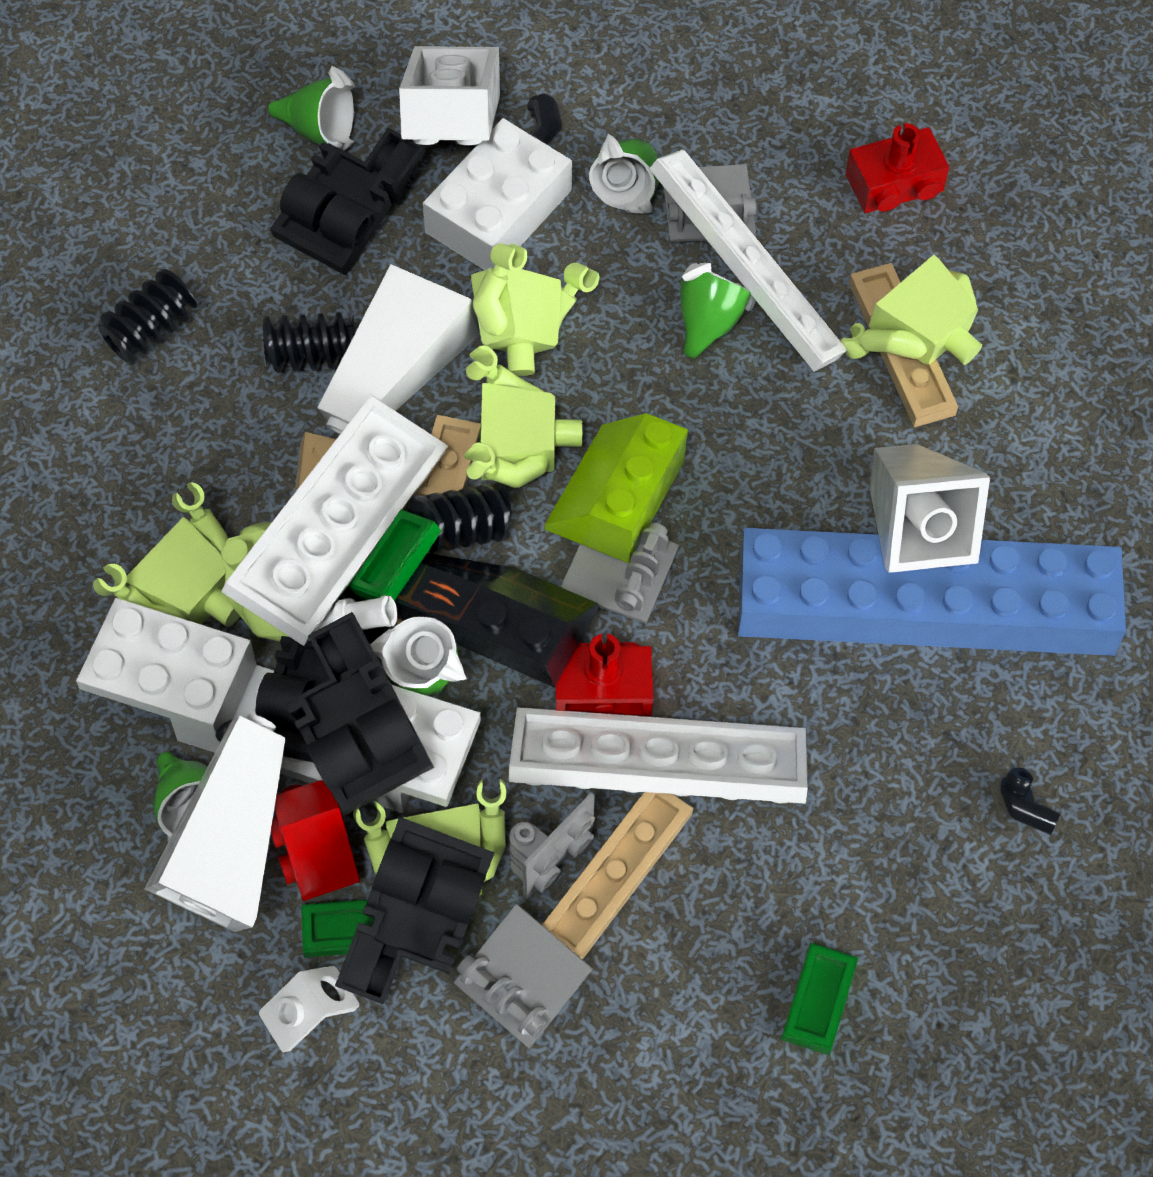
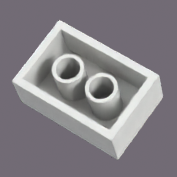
M414 46L399 88L402 139H413L414 143L421 145L435 144L439 140H456L461 145H476L483 140H489L500 98L499 47Z
M502 118L491 130L489 140H483L423 202L425 233L483 270L494 268L495 264L491 261L490 253L495 245L503 243L508 246L510 244L521 246L571 192L572 160Z

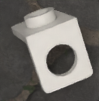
M335 966L298 972L259 1011L262 1021L282 1052L291 1051L325 1017L353 1012L359 1007V1002L353 993L335 987L340 974ZM321 981L330 983L337 990L340 1001L331 999L323 991Z

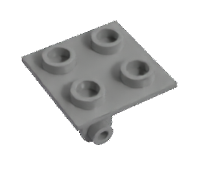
M747 164L699 167L756 237L754 221L756 199L751 198ZM663 187L670 242L707 240Z
M651 523L649 528L643 529L640 544L637 550L633 552L630 563L580 544L561 588L597 602L600 608L647 624L680 545L670 542L666 536L667 529L658 523Z
M592 793L549 836L529 822L518 823L511 829L509 835L510 866L512 872L523 881V898L526 900L536 890L541 893L546 892L561 873L558 867L570 855L574 858L579 857L591 844L594 838L592 832L595 820L594 795Z
M515 904L474 957L468 955L459 964L457 971L460 975L454 984L530 1049L593 968L522 907Z

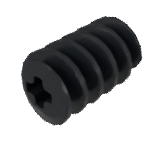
M160 269L156 273V281L152 279L146 280L142 285V291L133 290L128 296V302L119 301L114 307L115 313L108 311L101 316V324L98 325L103 339L112 351L129 365L135 363L130 349L134 347L142 354L148 353L149 349L144 340L146 337L159 344L162 342V337L158 330L160 326L173 333L176 331V327L171 317L176 316L186 323L190 317L185 306L189 305L192 308H197V302L187 286L178 276L167 269Z
M336 312L333 324L328 326L323 313H318L315 325L311 327L305 314H300L297 327H292L287 315H282L279 328H274L269 316H264L263 342L266 365L268 360H270L274 370L277 373H281L286 359H288L294 372H299L304 358H306L312 371H317L324 357L330 370H335L339 358L344 356L355 335L354 314L351 323L346 325L341 312Z
M497 482L491 486L485 484L475 488H463L459 491L449 490L442 494L436 492L426 495V497L418 495L410 500L407 512L434 521L442 530L428 551L433 554L440 552L442 546L450 551L456 549L458 544L467 548L473 546L474 542L483 545L489 543L491 539L496 542L505 540L508 535L512 514V502L506 486Z

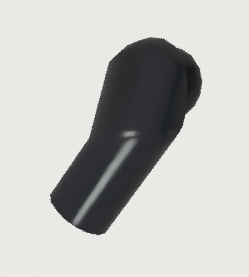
M542 93L531 97L528 101L527 109L529 111L533 110L531 116L536 119L537 123L529 134L548 145L560 131L561 120L555 99L548 94Z
M1012 768L1007 773V777L1002 779L1000 789L1010 816L1021 823L1051 835L1060 813L1035 802L1030 788L1033 781L1030 772L1023 768Z

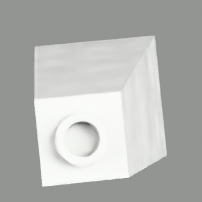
M390 264L317 407L326 420H328L326 426L334 432L341 434L370 395L394 411L400 408L480 335L478 318L473 309L472 300Z
M918 444L874 448L870 493L884 566L888 573L978 563L990 477L985 472Z
M249 714L247 719L239 715L231 721L145 887V890L233 932L253 927L257 918L285 744V737L274 732L276 726L272 722L254 714Z

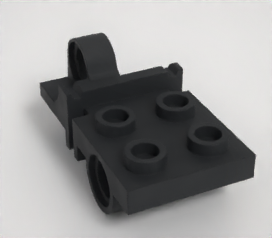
M390 128L386 129L365 162L330 143L322 142L319 148L323 158L314 154L311 158L313 166L308 174L297 173L287 183L280 200L281 213L270 228L273 237L346 275L391 208L390 199L399 205L405 196L408 178L425 153L423 145L416 144L411 139H402L400 133Z
M353 612L308 635L330 679L286 702L289 713L297 720L294 723L307 744L308 753L318 773L331 791L344 815L353 812L434 768L390 681L385 676L384 668L370 646Z
M391 626L365 629L363 632L369 644H372L378 637L389 630ZM282 636L280 640L282 651H276L275 659L277 664L274 673H266L260 683L255 712L257 716L267 719L276 726L275 733L285 737L283 757L313 762L308 753L307 744L294 723L297 720L289 713L286 702L329 680L330 677L311 641H307L303 646L291 637Z
M399 817L362 912L364 915L375 918L373 926L370 927L358 922L335 987L384 1004L401 957L450 974L455 958L443 954L444 947L447 945L459 950L495 852Z

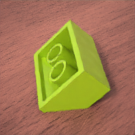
M647 413L601 425L547 519L544 530L630 563L633 552L637 550L640 544L643 529L649 528L684 463L688 429Z

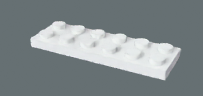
M370 395L225 582L222 593L304 646L309 640L308 635L313 633L360 570L400 509L404 510L439 462L448 445Z
M517 707L509 764V782L526 783L535 786L543 784L570 786L579 789L624 790L631 793L653 792L677 796L694 795L721 797L728 800L749 799L772 801L775 803L806 804L808 789L806 728Z

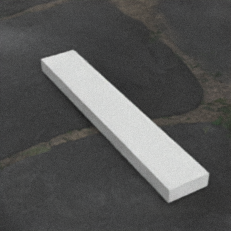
M682 149L658 158L649 168L650 171L741 283L751 292L750 294L810 368L815 372L838 360L847 351L846 347L686 151Z

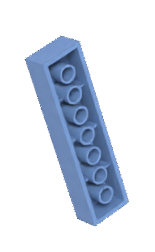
M744 528L740 550L738 636L1115 656L1126 633L1122 547L981 540L978 563L888 573L884 566L879 535L759 528Z

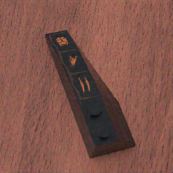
M430 553L425 555L394 601L397 607V618L402 621L412 617L435 618L451 630L457 645L554 688L599 609L597 602L514 567ZM349 585L342 593L357 601L369 600L356 595Z

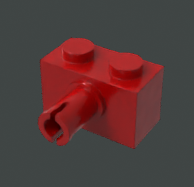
M904 123L902 135H900L902 128L899 124L894 128L891 138L849 150L845 175L864 214L876 210L882 212L890 211L901 203L918 198L920 200H928L935 197L939 192L944 191L950 166L930 127L918 129L913 124Z
M602 634L593 637L590 644L580 642L555 686L556 711L651 717L653 705L651 646H640L634 642H619L611 634H607V643H602Z
M319 780L304 786L299 784L290 785L280 794H277L274 806L275 817L272 819L270 833L275 848L285 845L287 854L278 856L286 884L289 885L296 882L302 900L306 901L359 883L360 879L338 803L324 781Z

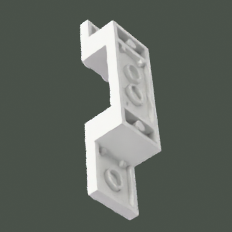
M115 598L76 682L81 690L170 718L177 741L215 753L220 744L215 736L216 730L225 722L234 720L239 715L246 719L249 714L256 715V698L260 683L266 673H274V670L256 664L251 640ZM392 685L434 768L375 800L382 807L404 813L410 795L447 807L480 724V712ZM282 756L280 774L307 783L322 780L313 762Z

